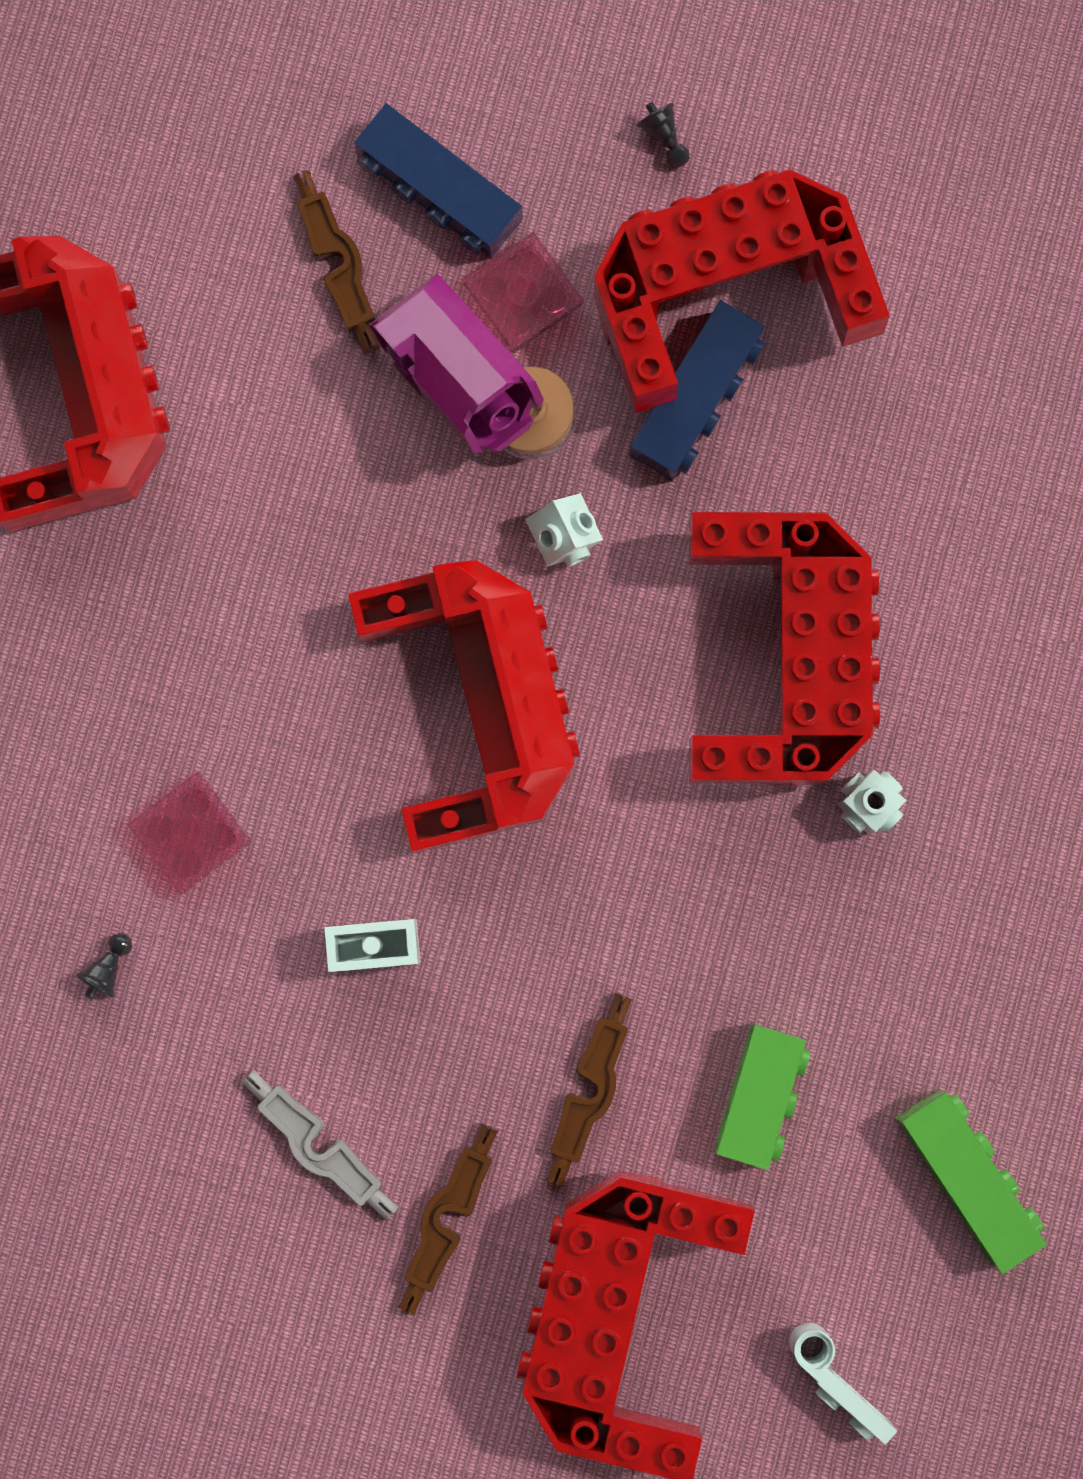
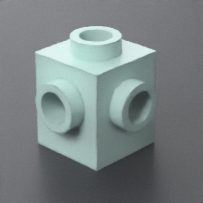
M581 493L553 500L525 519L547 566L564 561L567 567L576 565L591 556L589 549L603 540L596 526L595 519L589 512Z
M872 770L866 773L865 776L858 771L841 788L845 796L837 805L844 811L841 817L849 826L858 833L864 830L869 835L877 832L879 828L884 833L889 831L904 815L899 808L907 800L899 794L903 790L902 786L889 773L883 771L879 774ZM871 793H875L883 800L882 806L879 809H873L869 806L867 799Z

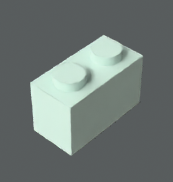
M417 919L324 927L328 972L421 963Z

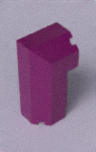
M438 273L368 325L383 351L389 353L395 361L393 364L418 395H422L429 401L473 453H482L481 446H488L491 451H502L530 429L534 419L529 413L533 405L540 409L544 401L536 381Z

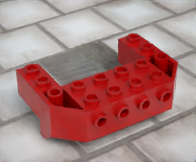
M791 169L779 173L775 170H769L755 176L751 182L738 186L733 183L724 184L714 189L710 195L697 199L683 197L671 203L669 208L656 212L642 210L631 215L628 221L622 222L594 275V299L607 345H612L635 413L677 400L678 381L657 324L658 303L794 260L802 283L818 279L842 347L884 334L890 314L846 195Z
M61 236L13 238L11 241L14 251L0 255V316L38 307L42 311L74 439L64 442L67 460L0 477V525L9 532L136 499L167 447L164 433L170 432L166 411L163 406H156L153 392L160 390L153 365L146 366L142 351L149 349L146 334L142 324L135 325L131 310L137 309L138 304L132 284H124L111 264Z
M692 512L689 520V565H773V579H781L782 727L774 735H692L689 739V783L774 784V786L820 785L828 781L873 736V729H879L880 704L879 702H873V684H879L880 661L879 658H872V640H878L880 632L879 614L872 613V596H878L879 571L878 569H872V557L825 512Z
M478 560L432 566V573L348 593L358 637L362 643L445 622L449 629L487 787L401 808L411 851L414 854L542 822L574 769L573 758L580 757L574 731L566 733L562 717L569 714L563 688L555 690L551 674L559 672L552 646L544 647L541 631L548 629L542 604L534 606L530 591Z
M618 1171L566 1203L562 1217L554 1216L548 1243L555 1244L552 1262L543 1261L538 1288L545 1291L541 1307H532L527 1333L534 1335L530 1352L522 1351L516 1378L523 1380V1396L556 1451L668 1479L694 1478L703 1439L699 1426L615 1406L655 1234L745 1255L755 1209L751 1204L663 1183L661 1178Z

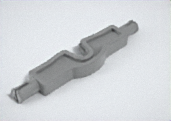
M253 1070L241 1084L261 1101L258 1105V1110L288 1137L290 1149L298 1162L314 1174L330 1177L358 1205L362 1206L367 1202L387 1221L392 1215L391 1213H394L399 1206H396L378 1189L382 1184L381 1180L364 1165L344 1140H337L324 1153L315 1152L312 1148V1141L318 1136L319 1131L323 1129V1120L299 1103L282 1086L279 1085L273 1089ZM248 1077H250L260 1087V1089Z

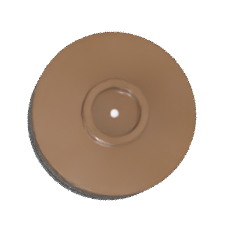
M523 367L536 381L544 401L540 409L533 405L529 413L534 419L530 429L504 448V450L520 459L540 460L554 455L567 444L574 432L576 412L570 390L558 375L540 367Z

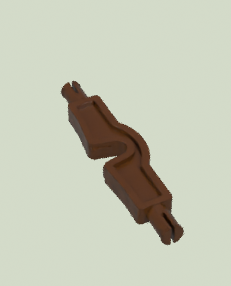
M304 170L302 174L307 187L304 186L299 173L293 176V180L302 200L297 202V205L306 225L313 255L317 260L335 256L344 258V262L340 267L324 276V282L341 312L347 330L349 332H356L364 354L371 353L365 338L366 336H368L374 351L379 349L380 345L368 326L375 320V316L361 284L363 280V263L359 250L351 237L339 229L326 194L324 192H317L311 172Z
M618 993L614 994L615 996L607 1018H599L592 1039L576 1069L579 1076L597 1085V1094L594 1097L588 1098L583 1095L569 1093L565 1098L559 1127L550 1149L555 1157L549 1174L545 1179L553 1184L558 1168H561L556 1181V1185L560 1187L564 1186L563 1184L571 1163H578L580 1161L593 1123L606 1113L615 1095L616 1075L614 1067L628 1031L623 1022L633 1000L625 996L620 1012H617L623 996Z
M481 1123L480 1130L472 1147L465 1146L447 1185L434 1193L424 1209L421 1220L422 1239L406 1272L405 1280L409 1282V1285L398 1305V1308L405 1312L411 1297L414 1296L408 1309V1314H416L425 1290L428 1292L434 1290L443 1268L460 1241V1235L442 1224L440 1221L441 1214L445 1211H452L468 1217L473 1213L482 1182L492 1162L488 1152L499 1130L491 1127L485 1142H482L489 1128L487 1124Z

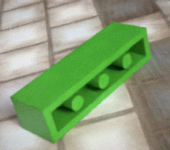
M938 1089L895 1119L993 1268L1003 1275L1047 1245L1040 1234L1045 1230V1226L1030 1206L1024 1210L1015 1196L1020 1192V1189L1006 1169L999 1172L990 1157L995 1154V1151L981 1131L974 1134L965 1121L970 1116V1113L956 1093L949 1096L947 1092Z

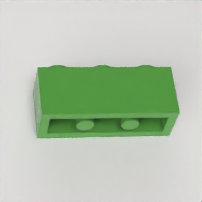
M751 1023L713 1149L717 1155L765 1170L769 1169L771 1161H779L785 1141V1136L779 1135L784 1118L791 1119L798 1097L797 1093L792 1092L796 1075L803 1076L805 1074L810 1058V1051L804 1049L806 1040Z

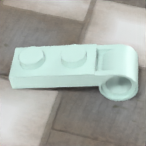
M804 1323L796 1327L790 1336V1349L799 1365L820 1386L815 1393L833 1410L836 1411L841 1405L854 1417L849 1423L868 1441L876 1436L886 1445L897 1430L883 1414L829 1367L835 1356V1347L826 1331L815 1323ZM812 1336L823 1339L822 1351L817 1356L805 1357L801 1354V1345L805 1339Z

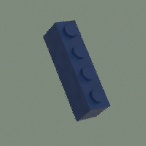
M387 103L384 104L354 142L356 154L359 158L357 163L364 171L375 178L382 175L392 183L391 189L397 196L409 204L413 200L426 209L425 215L430 221L441 229L449 226L460 235L458 239L462 245L476 255L483 252L492 259L523 220L522 205Z
M720 300L675 372L678 381L677 400L653 408L632 442L629 456L671 481L675 479L679 471L686 475L699 454L698 451L693 449L701 435L709 438L721 418V415L716 413L717 408L724 398L731 402L744 379L739 377L738 374L744 364L747 362L753 366L765 347L766 343L760 340L765 326Z

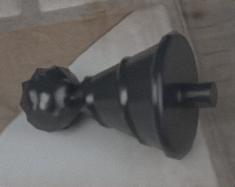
M651 102L646 105L650 115L638 122L637 127L643 129L650 137L655 138L663 147L669 149L667 152L668 163L675 168L684 166L690 159L689 149L682 144H677V129L675 127V113L673 110L674 103H669L657 110L654 103Z
M123 933L113 935L108 942L110 952H107L98 961L93 962L84 971L76 974L77 978L89 985L85 993L87 997L92 999L97 990L109 997H114L119 956L129 954L133 947L132 939L128 935Z

